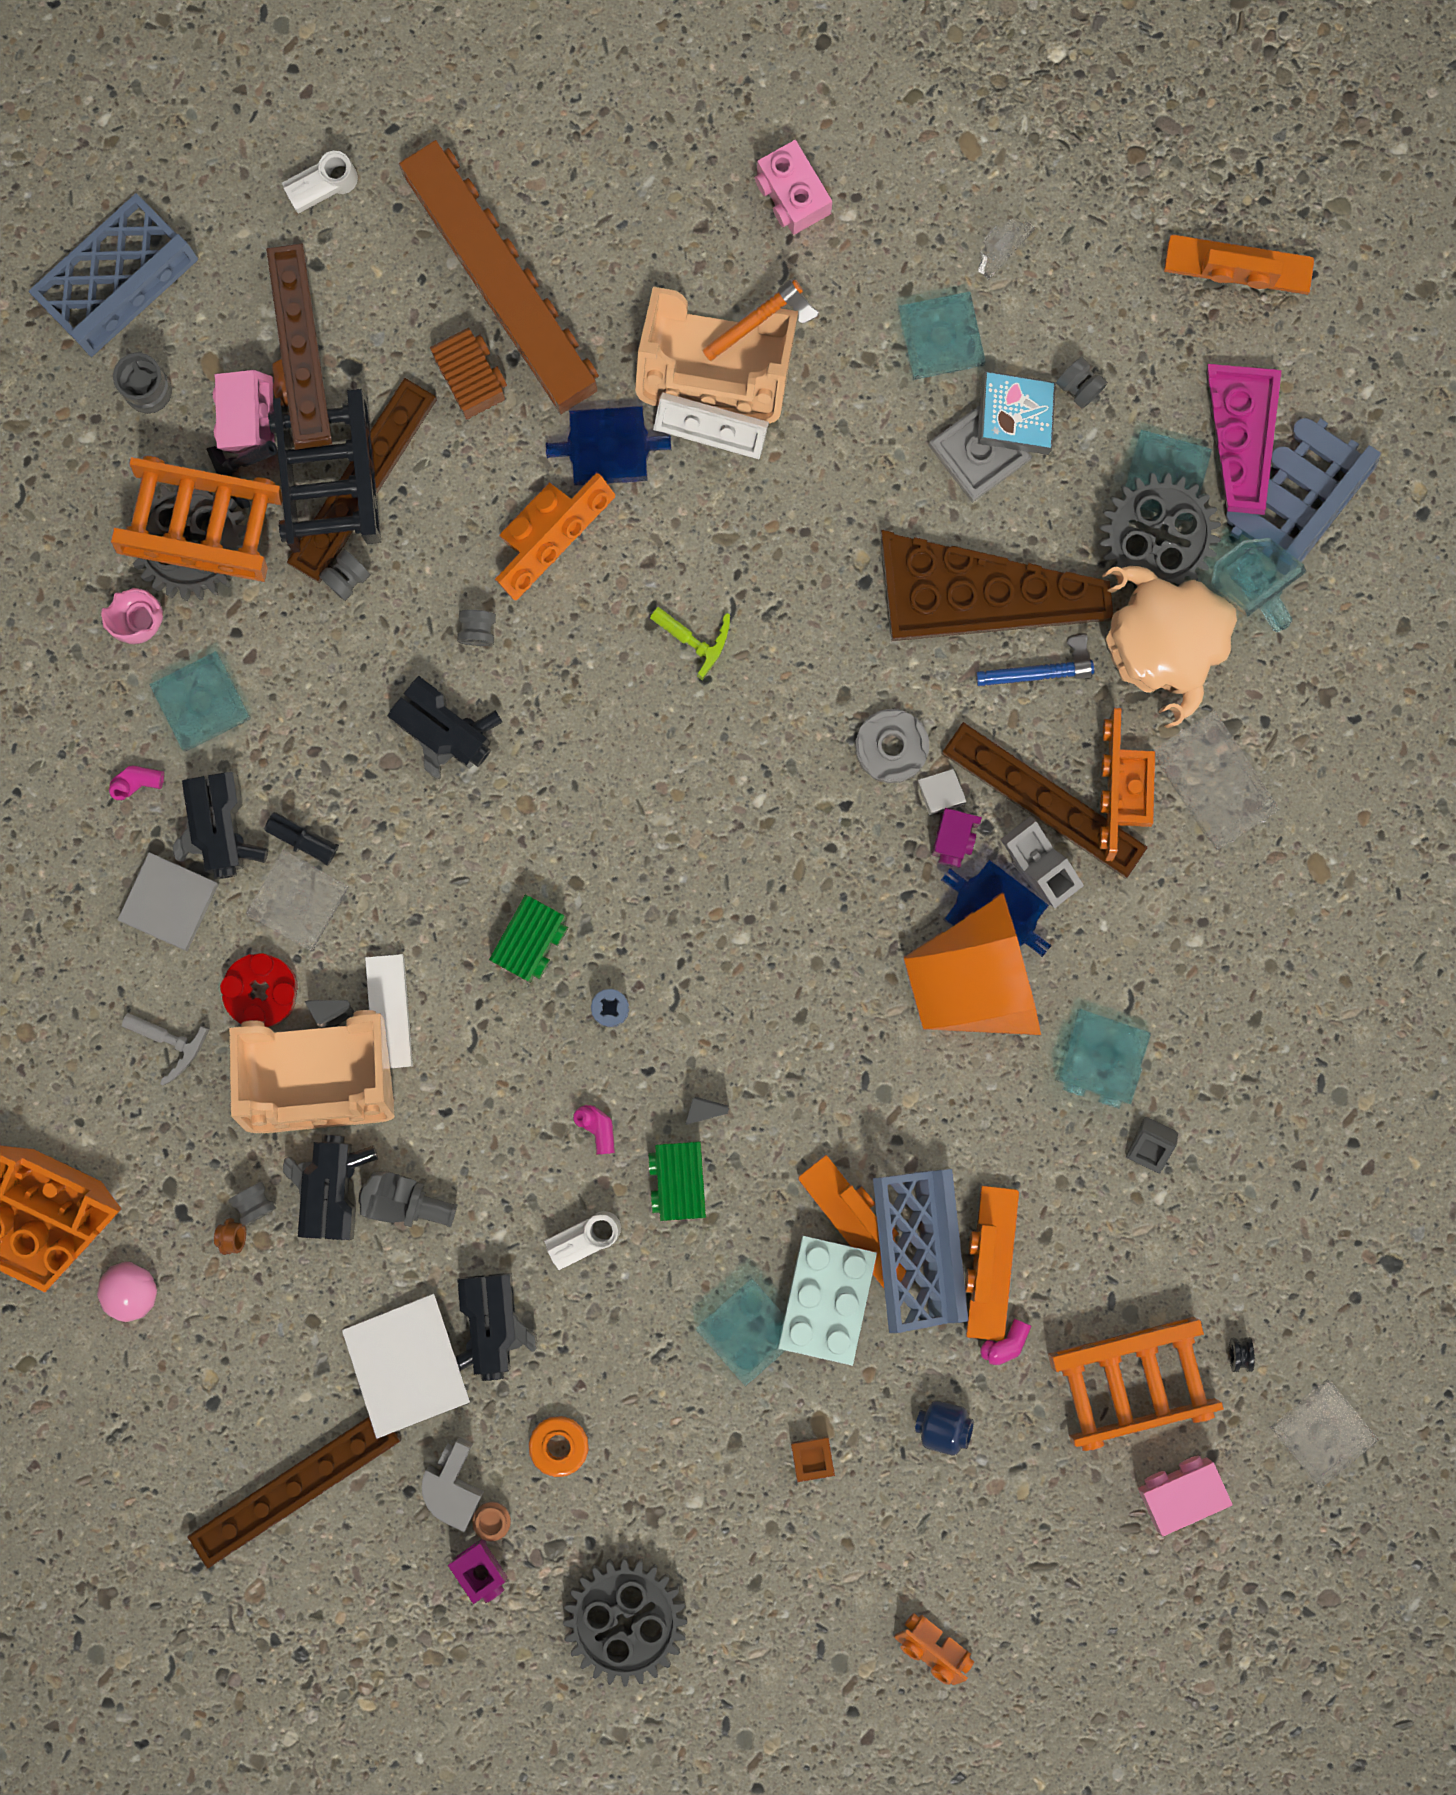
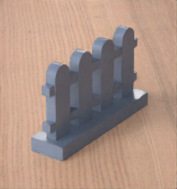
M1307 418L1298 420L1294 425L1293 436L1300 445L1295 451L1287 447H1278L1272 453L1271 465L1278 473L1272 480L1269 478L1266 507L1287 521L1281 529L1277 528L1258 514L1229 511L1226 514L1227 523L1233 527L1231 535L1239 539L1243 534L1264 549L1261 556L1268 561L1272 556L1278 558L1276 571L1287 579L1290 578L1375 470L1381 453L1370 445L1362 454L1356 451L1359 447L1357 442L1351 439L1346 444L1325 430L1328 423L1321 418L1317 423ZM1309 449L1332 464L1326 472H1323L1303 458ZM1339 471H1342L1346 475L1338 482L1334 478ZM1286 478H1289L1309 492L1303 501L1281 487ZM1319 499L1324 503L1316 511L1312 508V505ZM1296 527L1301 532L1294 540L1289 535Z

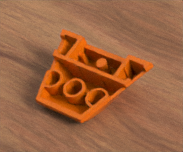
M1003 892L976 912H971L965 916V919L947 931L939 933L903 957L923 1029L1041 1035L1035 1002Z
M0 1145V1271L40 1291L46 1292L121 1211V1207L102 1181L35 1149Z

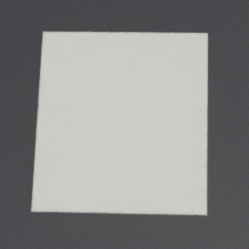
M434 1294L342 1330L376 1438L470 1403Z

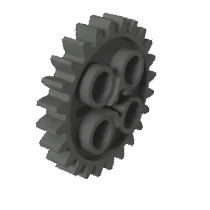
M1168 472L1164 473L1161 482H1158L1154 473H1149L1148 484H1144L1140 478L1135 477V489L1131 491L1128 487L1122 485L1121 489L1124 494L1122 500L1114 496L1110 497L1112 503L1116 506L1114 511L1103 510L1102 512L1110 518V523L1099 525V529L1108 532V537L1100 539L1099 544L1110 546L1111 548L1102 555L1105 560L1116 559L1111 568L1141 566L1154 572L1158 578L1170 583L1175 582L1178 586L1184 582V577L1186 576L1197 581L1198 577L1195 569L1197 567L1204 570L1209 569L1208 565L1203 561L1204 557H1216L1217 555L1209 548L1210 543L1221 542V538L1211 534V530L1220 527L1221 523L1209 519L1217 511V508L1214 506H1203L1210 496L1204 493L1196 497L1195 494L1198 491L1199 485L1194 482L1185 489L1186 478L1181 475L1174 484L1172 483L1171 474ZM1146 500H1156L1159 505L1156 516L1150 519L1143 518L1140 513L1141 505ZM1182 513H1190L1193 517L1191 528L1185 532H1178L1175 528L1176 518ZM1134 519L1156 529H1160L1162 524H1164L1163 529L1171 535L1189 540L1190 546L1184 547L1161 537L1155 542L1156 537L1147 531L1130 526L1129 521ZM1136 534L1142 535L1145 542L1142 550L1134 554L1127 552L1126 541L1128 538ZM1167 548H1176L1179 554L1177 562L1169 567L1163 566L1160 561L1162 552Z
M162 485V497L158 499L156 496H153L146 526L149 534L163 536L165 533H168L169 529L165 528V520L173 513L178 485H175L174 492H170ZM193 490L183 534L186 540H189L190 534H193L199 540L190 541L192 543L200 544V541L206 538L207 531H203L201 525L205 518L211 516L215 494L212 495L213 492ZM230 499L221 537V545L223 549L237 551L238 548L243 546L244 539H241V537L245 536L247 528L246 525L238 524L246 517L242 511L233 512L237 507V503ZM141 558L133 562L137 570L145 569L141 575L144 581L149 582L155 579L152 587L157 592L166 586V595L172 599L180 590L181 598L184 601L189 600L191 592H194L201 601L204 599L205 589H209L216 596L218 595L216 584L221 582L228 588L231 586L227 578L228 575L173 564L162 565V562Z
M627 1556L623 1557L621 1567L616 1568L610 1558L607 1560V1571L603 1572L597 1565H594L592 1568L593 1579L582 1574L580 1582L584 1587L583 1590L572 1587L570 1594L577 1602H566L564 1609L573 1613L574 1616L564 1618L563 1625L571 1627L573 1630L567 1633L564 1639L565 1642H577V1645L571 1650V1656L583 1654L585 1657L581 1662L580 1668L584 1669L593 1664L595 1666L594 1679L599 1677L604 1671L608 1673L607 1682L609 1685L612 1684L616 1675L621 1676L624 1687L628 1685L629 1676L635 1675L639 1684H643L644 1672L646 1671L654 1678L658 1677V1663L666 1668L670 1667L671 1662L667 1653L679 1655L680 1648L673 1641H682L686 1637V1633L677 1629L678 1626L687 1624L686 1616L677 1615V1612L685 1608V1601L673 1600L679 1593L680 1588L675 1586L667 1589L666 1585L670 1575L667 1573L659 1579L655 1577L657 1571L656 1564L648 1571L643 1570V1559L639 1558L634 1568L629 1567V1561ZM627 1586H636L642 1591L643 1597L639 1602L629 1603L622 1597V1590ZM650 1602L655 1603L653 1609L638 1614L632 1619L631 1628L628 1629L623 1624L611 1631L605 1638L601 1640L595 1638L598 1633L616 1626L619 1614L623 1613L626 1618H629L640 1611L646 1604ZM594 1606H603L608 1610L610 1617L603 1623H596L590 1618L588 1612ZM649 1619L656 1620L661 1624L662 1631L657 1636H647L641 1630L642 1623ZM616 1639L623 1640L628 1645L629 1651L623 1656H615L609 1651L608 1644Z

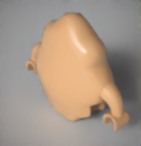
M1141 566L1113 567L1102 575L1103 578L1111 574L1116 576L1118 584L1107 590L1108 592H1116L1124 587L1127 581L1133 582L1137 588L1133 591L1128 606L1113 614L1111 629L1105 639L1111 654V660L1117 668L1122 681L1135 684L1144 692H1153L1163 688L1174 694H1182L1183 701L1181 705L1173 703L1159 710V713L1171 710L1175 716L1174 721L1164 727L1171 728L1177 726L1185 718L1192 715L1201 704L1204 695L1203 685L1210 666L1219 665L1227 660L1231 651V636L1237 622L1236 608L1228 599L1213 593L1199 581L1189 580L1176 586L1158 578L1154 572Z

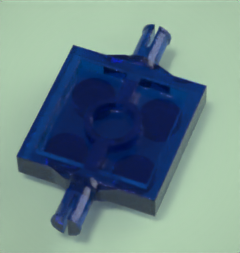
M643 406L569 411L571 430L568 442H546L547 459L569 457L573 466L574 486L585 485L596 473L600 474L607 484L648 481L647 461L650 451H672L671 434L663 436L648 435L644 426Z
M991 860L987 861L978 875L968 881L953 871L951 867L942 877L941 881L958 892L955 905L943 919L950 926L953 927L965 919V916L971 912H976L1003 892L1019 946L1026 944L1041 957L1051 947L1052 944H1049L1034 932L1038 919L1049 905Z

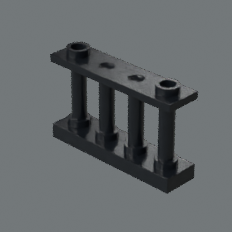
M362 389L347 390L348 403H342V407L327 409L329 423L344 422L345 426L350 425L352 439H346V443L297 450L291 449L290 414L287 413V408L281 398L273 399L274 411H269L268 419L270 431L272 434H276L284 510V520H279V533L281 541L287 542L293 553L301 552V536L355 530L356 534H361L366 544L382 543L368 401ZM348 458L349 462L354 461L355 475H350L347 480L294 485L292 464ZM349 494L352 495V498H358L359 511L353 512V516L298 522L296 500Z

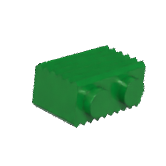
M525 894L489 961L529 983L532 982L534 977L541 979L550 963V959L545 956L551 945L554 944L558 947L569 928L564 925L565 915Z
M701 1141L655 1145L656 1152L648 1153L650 1175H657L658 1190L651 1191L652 1213H660V1221L706 1218Z

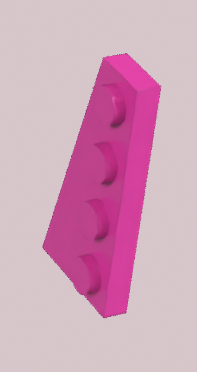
M1207 364L1226 507L1229 512L1265 515L1282 370Z

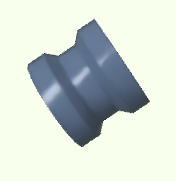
M606 989L597 993L593 998L591 1012L595 1020L601 1025L616 1027L622 1024L628 1017L629 1003L618 990Z

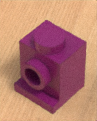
M948 808L943 810L932 851L933 856L940 857L938 863L960 868L964 855H971L977 834L972 833L971 828H977L981 823L982 817Z
M482 1538L452 1558L448 1564V1567L473 1604L480 1599L488 1603L505 1590L502 1584L506 1582L508 1577L488 1548L487 1542ZM479 1565L485 1566L488 1570V1576L485 1578L477 1577L475 1568Z

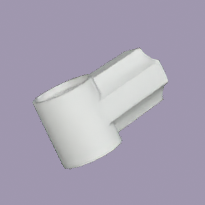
M333 150L324 154L318 164L282 182V185L299 214L336 193H349L355 188L358 175L346 154ZM339 166L346 167V172L342 177L337 179L330 178L333 169Z
M598 1212L594 1216L546 1239L544 1242L547 1251L558 1270L601 1249L610 1247L621 1233L620 1220L611 1212ZM599 1220L607 1221L613 1230L611 1238L604 1240L596 1237L593 1231L594 1223Z

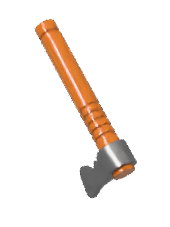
M790 279L778 288L779 292L774 297L772 296L761 307L756 308V310L727 330L710 345L706 346L703 349V353L708 360H714L786 304L793 306V310H799L798 321L802 324L816 318L819 312L803 296L801 285L796 280Z

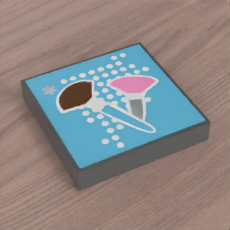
M985 371L981 376L977 444L1049 455L1053 445L1056 382Z

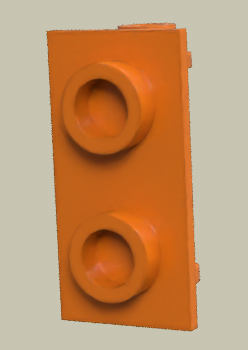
M913 1613L905 1623L909 1630L906 1629L899 1632L893 1637L902 1644L901 1649L906 1655L914 1660L919 1661L921 1659L932 1668V1675L942 1683L956 1685L968 1679L961 1671L966 1674L972 1668L974 1661L970 1658L971 1653L950 1637H947L942 1646L939 1647L936 1642L943 1631L925 1616L920 1615L918 1617Z

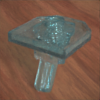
M1271 538L1244 540L1215 562L1211 583L1217 593L1246 617L1260 608L1272 630L1279 632L1287 629L1292 622V617L1279 596L1283 593L1282 590L1305 574L1306 569L1303 563Z

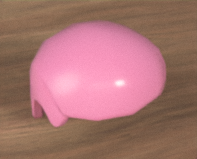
M132 588L122 593H115L110 606L102 608L101 617L103 627L115 639L135 645L148 641L156 634L163 621V610L160 602L149 591Z
M122 1262L110 1266L102 1275L99 1281L97 1297L103 1311L108 1316L119 1321L130 1322L143 1318L151 1310L155 1303L157 1287L149 1271L132 1262Z

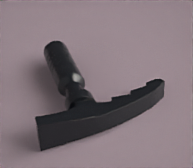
M267 441L240 453L238 458L231 457L228 459L225 458L221 449H217V446L209 447L206 450L216 473L233 477L232 473L238 471L239 467H248L276 455L277 446L273 441ZM231 496L242 509L250 507L248 499Z

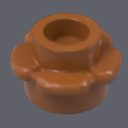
M228 1218L225 1220L224 1225L220 1224L217 1226L214 1233V1244L219 1248L222 1255L238 1254L242 1251L246 1241V1227H243L241 1223L234 1222L233 1218Z

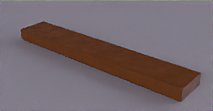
M303 243L266 248L294 447L297 450L331 445L332 437Z
M406 378L403 379L371 429L377 493L437 401L436 396ZM354 461L350 462L339 480H347L350 475H355ZM351 494L328 497L314 520L353 516V512L359 511L358 498H352ZM353 531L303 536L300 540L301 552L292 553L287 564L320 584L322 579L318 575L326 567L332 566Z
M964 722L941 753L1125 879L1128 878L1148 848L1118 827L1117 854L1113 861H1105L1106 849L1099 848V835L1101 826L1106 827V818Z
M369 1416L189 1534L187 1538L208 1569L398 1444L401 1438L396 1431L376 1438Z

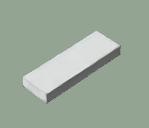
M662 392L653 430L760 459L769 422Z
M404 955L365 957L369 1010L376 1011V1014L381 1013L384 1018L390 1069L413 1067Z

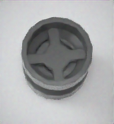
M1080 357L1059 377L1056 384L1063 391H1069L1074 396V402L1083 409L1100 394L1108 382L1101 375H1094L1090 371V364L1083 357Z
M344 549L336 557L337 562L332 567H326L318 576L341 599L346 601L353 594V588L358 583H364L371 574ZM339 572H341V573L348 579V581H346V580L339 574Z

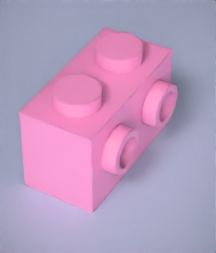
M796 139L757 161L755 182L763 196L770 195L775 204L773 212L782 227L788 226L793 235L831 214L832 200Z
M256 370L215 374L213 400L216 405L214 437L217 442V449L240 454L267 441L274 442V434L270 431L268 419L269 411H274L273 377Z
M1194 1456L1186 1459L1179 1464L1181 1469L1168 1475L1165 1471L1155 1473L1144 1480L1146 1485L1138 1488L1154 1527L1162 1537L1233 1506L1214 1462L1207 1457L1201 1459L1200 1456Z

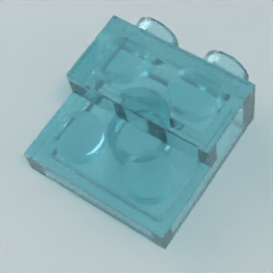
M1078 1009L1055 1081L1064 1083L1062 1090L1084 1097L1086 1091L1100 1095L1099 1103L1120 1109L1122 1103L1131 1104L1142 1071L1140 1067L1151 1033Z

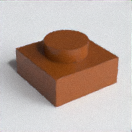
M828 1436L791 1442L797 1482L835 1476Z

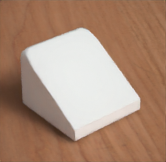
M954 769L918 780L929 816L943 812L945 808L952 809L966 803Z

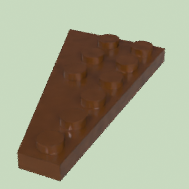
M881 530L880 532L891 641L1112 621L1114 614L1112 595L1107 591L1111 588L1110 581L1067 571L1065 573L1042 568V566L1010 561L1005 557L961 547L935 544L917 537H904L886 530Z

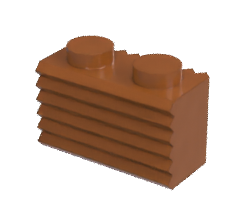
M468 327L430 347L431 353L466 419H470L472 416H476L478 413L484 412L486 409H490L492 406H496L505 400L502 389L507 387V384L498 366L490 368L485 358L490 355V352L481 334L474 337Z

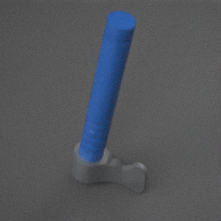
M1082 634L1067 640V645L1074 650L1072 662L988 670L985 672L978 671L976 672L977 686L1054 679L1055 677L1064 678L1066 676H1074L1075 679L1090 678L1094 674V663L1088 655V636Z

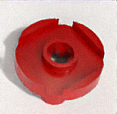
M264 953L249 954L238 959L227 970L220 984L224 1007L229 1015L240 1024L246 1021H261L264 1023V1027L276 1026L292 1013L296 1004L298 983L294 972L281 959ZM255 982L259 984L266 982L269 986L265 991L268 997L263 1001L259 997L254 999L251 997L252 985Z

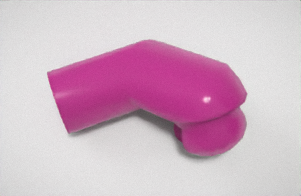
M134 765L128 766L110 781L109 794L113 799L122 801L142 786L161 789L164 782V771Z
M584 1105L577 1108L573 1114L574 1122L578 1127H583L595 1135L596 1155L615 1153L611 1118L592 1105Z
M1014 1319L1006 1339L997 1343L991 1340L983 1343L980 1350L981 1357L989 1360L991 1365H1001L1017 1358L1023 1349L1032 1326Z

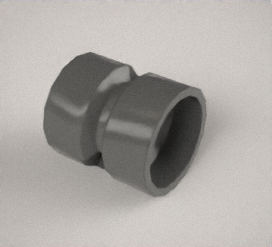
M139 352L131 353L121 358L116 364L113 372L114 385L132 408L138 412L150 414L160 411L168 404L172 394L171 382L152 357Z

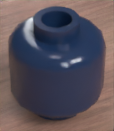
M933 1401L927 1411L920 1410L916 1420L915 1432L921 1434V1442L926 1449L955 1456L962 1448H968L972 1437L974 1420L969 1418L968 1411L962 1406L942 1401Z

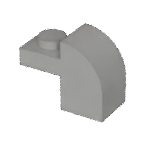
M1031 817L1000 839L1014 861L1012 863L1020 875L1053 908L1059 906L1084 886L1068 859L1053 849L1038 823Z
M459 1437L454 1446L447 1443L438 1462V1465L444 1467L442 1471L433 1466H429L425 1470L422 1479V1495L427 1508L437 1519L465 1532L484 1491L457 1478L473 1443Z

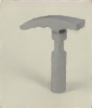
M130 1013L126 1014L122 1022V1027L159 1043H169L175 1046V1050L184 1053L183 1059H179L176 1068H173L168 1076L162 1078L161 1085H166L176 1079L191 1064L210 1029L201 1026L195 1038L189 1043L188 1038L169 1034L167 1029L147 1022Z

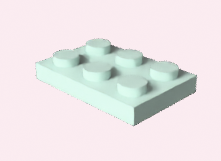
M802 1236L777 1348L853 1366L877 1253Z

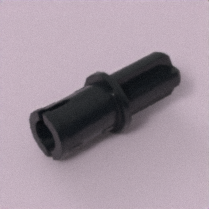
M277 812L271 814L264 828L267 833L293 846V851L298 852L301 850L327 866L331 863L339 848L338 844H334L310 831V826L306 825L304 828Z

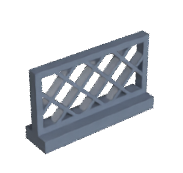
M135 193L28 292L92 358L199 259L188 243L179 234H176ZM140 208L145 213L144 227H127V218ZM143 235L142 251H125L126 236ZM151 235H167L171 239L162 249L150 250ZM107 236H118L117 251L100 252L101 242ZM141 259L139 270L133 275H123L124 260ZM91 260L90 276H73L74 266L78 262ZM99 260H116L115 275L98 276ZM89 284L88 300H71L72 285ZM97 284H114L113 293L106 300H96ZM53 285H64L63 301H47L43 294ZM87 308L86 318L73 328L69 324L70 309ZM56 309H62V313L60 314Z
M952 1169L920 1171L873 1178L889 1333H901L947 1323L968 1321ZM889 1184L899 1194L893 1205L889 1202L887 1187ZM914 1186L916 1187L917 1200L911 1194ZM905 1204L913 1211L908 1223L900 1215ZM895 1224L903 1232L897 1244L894 1242L892 1234ZM919 1224L921 1238L915 1232ZM910 1242L917 1249L912 1261L904 1253ZM923 1262L925 1276L919 1270ZM899 1263L906 1270L901 1282L897 1279L896 1272ZM914 1280L921 1287L916 1300L908 1292ZM927 1300H928L929 1315H928V1313L923 1309L924 1306H925V1304H926V1302H927ZM903 1301L911 1309L904 1323L901 1320L900 1310Z

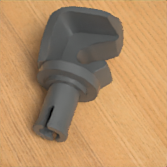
M383 1170L371 1174L367 1183L362 1185L358 1200L360 1215L363 1217L389 1223L404 1222V1226L412 1227L414 1221H418V1218L451 1228L458 1204H451L425 1196L426 1192L423 1191V1183Z

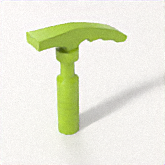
M657 607L650 619L680 642L687 643L693 647L697 655L706 657L704 665L697 674V677L703 680L720 657L730 626V614L726 613L724 615L723 625L719 632L720 635L715 640L716 644L710 647L705 641L701 643L693 637L692 632L667 614L663 609Z

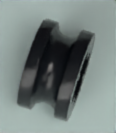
M1251 1337L1244 1338L1243 1342H1239L1237 1338H1230L1229 1360L1232 1372H1239L1240 1368H1245L1247 1372L1254 1370L1255 1354Z

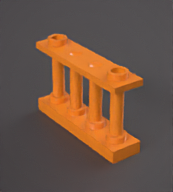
M144 456L143 459L131 457L129 464L136 478H141L142 480L131 526H127L126 530L114 528L111 543L117 554L265 582L268 567L264 556H260L257 549L267 504L271 503L282 506L283 500L280 486L266 478L257 477L252 481L169 465L153 456ZM157 482L179 486L169 530L163 537L151 535L146 530ZM194 489L216 493L206 538L200 544L187 542L183 537ZM231 496L253 500L243 546L238 548L237 551L223 549V546L220 544Z
M1190 1317L1049 1353L1048 1357L1051 1368L1055 1372L1062 1371L1063 1376L1068 1378L1081 1428L1080 1433L1069 1435L1070 1442L1075 1447L1081 1446L1082 1451L1095 1450L1105 1446L1104 1440L1189 1418H1192L1193 1423L1204 1422L1215 1418L1214 1412L1224 1410L1222 1402L1216 1398L1206 1400L1192 1346L1195 1343L1194 1337L1204 1335L1200 1319ZM1172 1343L1173 1348L1178 1349L1192 1403L1173 1409L1169 1408L1156 1358V1353L1159 1352L1158 1346ZM1135 1352L1136 1357H1141L1155 1413L1133 1419L1119 1363L1122 1362V1355ZM1099 1362L1100 1367L1105 1369L1118 1423L1096 1428L1082 1375V1372L1085 1371L1084 1365Z

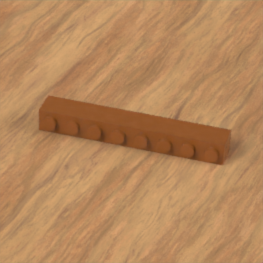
M435 140L401 161L399 166L408 185L560 415L596 393L597 385L595 379L599 377L596 369L588 358L582 361L575 351L579 347L575 337L568 328L564 330L560 328L555 320L559 317L555 307L548 298L542 300L535 289L539 287L538 282L529 268L522 270L515 260L519 257V254L510 239L507 237L502 240L495 230L499 227V224L490 209L487 207L482 210L476 199L480 196L469 178L462 180L456 171L460 166L451 150L447 148L443 151Z

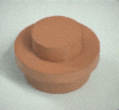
M484 1503L474 1513L473 1528L475 1533L483 1540L497 1541L503 1538L509 1531L511 1525L510 1513L500 1503Z

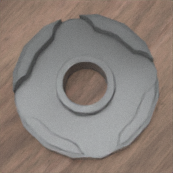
M899 709L881 710L869 716L860 727L855 741L856 757L862 769L873 779L885 783H901L914 777L924 766L929 753V737L922 722L915 716L913 717L911 714L906 713V711ZM889 736L897 737L902 742V752L896 756L887 755L882 749V741Z

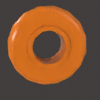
M564 1416L549 1417L540 1422L532 1431L528 1443L529 1455L535 1467L542 1473L553 1477H564L578 1471L585 1462L589 1451L588 1437L583 1427L573 1419ZM555 1435L564 1436L570 1443L569 1452L564 1457H555L547 1449L548 1441Z

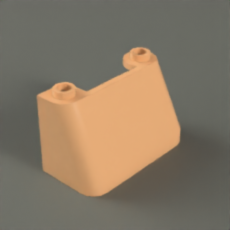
M653 287L638 349L635 387L638 398L647 404L658 406L661 394L664 392L768 421L769 424L777 421L781 415L798 311L782 308L777 310L767 320H764L763 323L714 360L710 361L703 353V349L738 322L687 314L688 303L682 294L675 290Z
M359 1010L353 1013V1017L346 1020L347 1026L274 1033L270 1028L264 1027V1023L261 1021H246L241 1024V1027L229 1028L231 1117L245 1131L251 1133H275L379 1123L392 1120L394 1118V1099L385 1024L381 1013L376 1014V1011Z

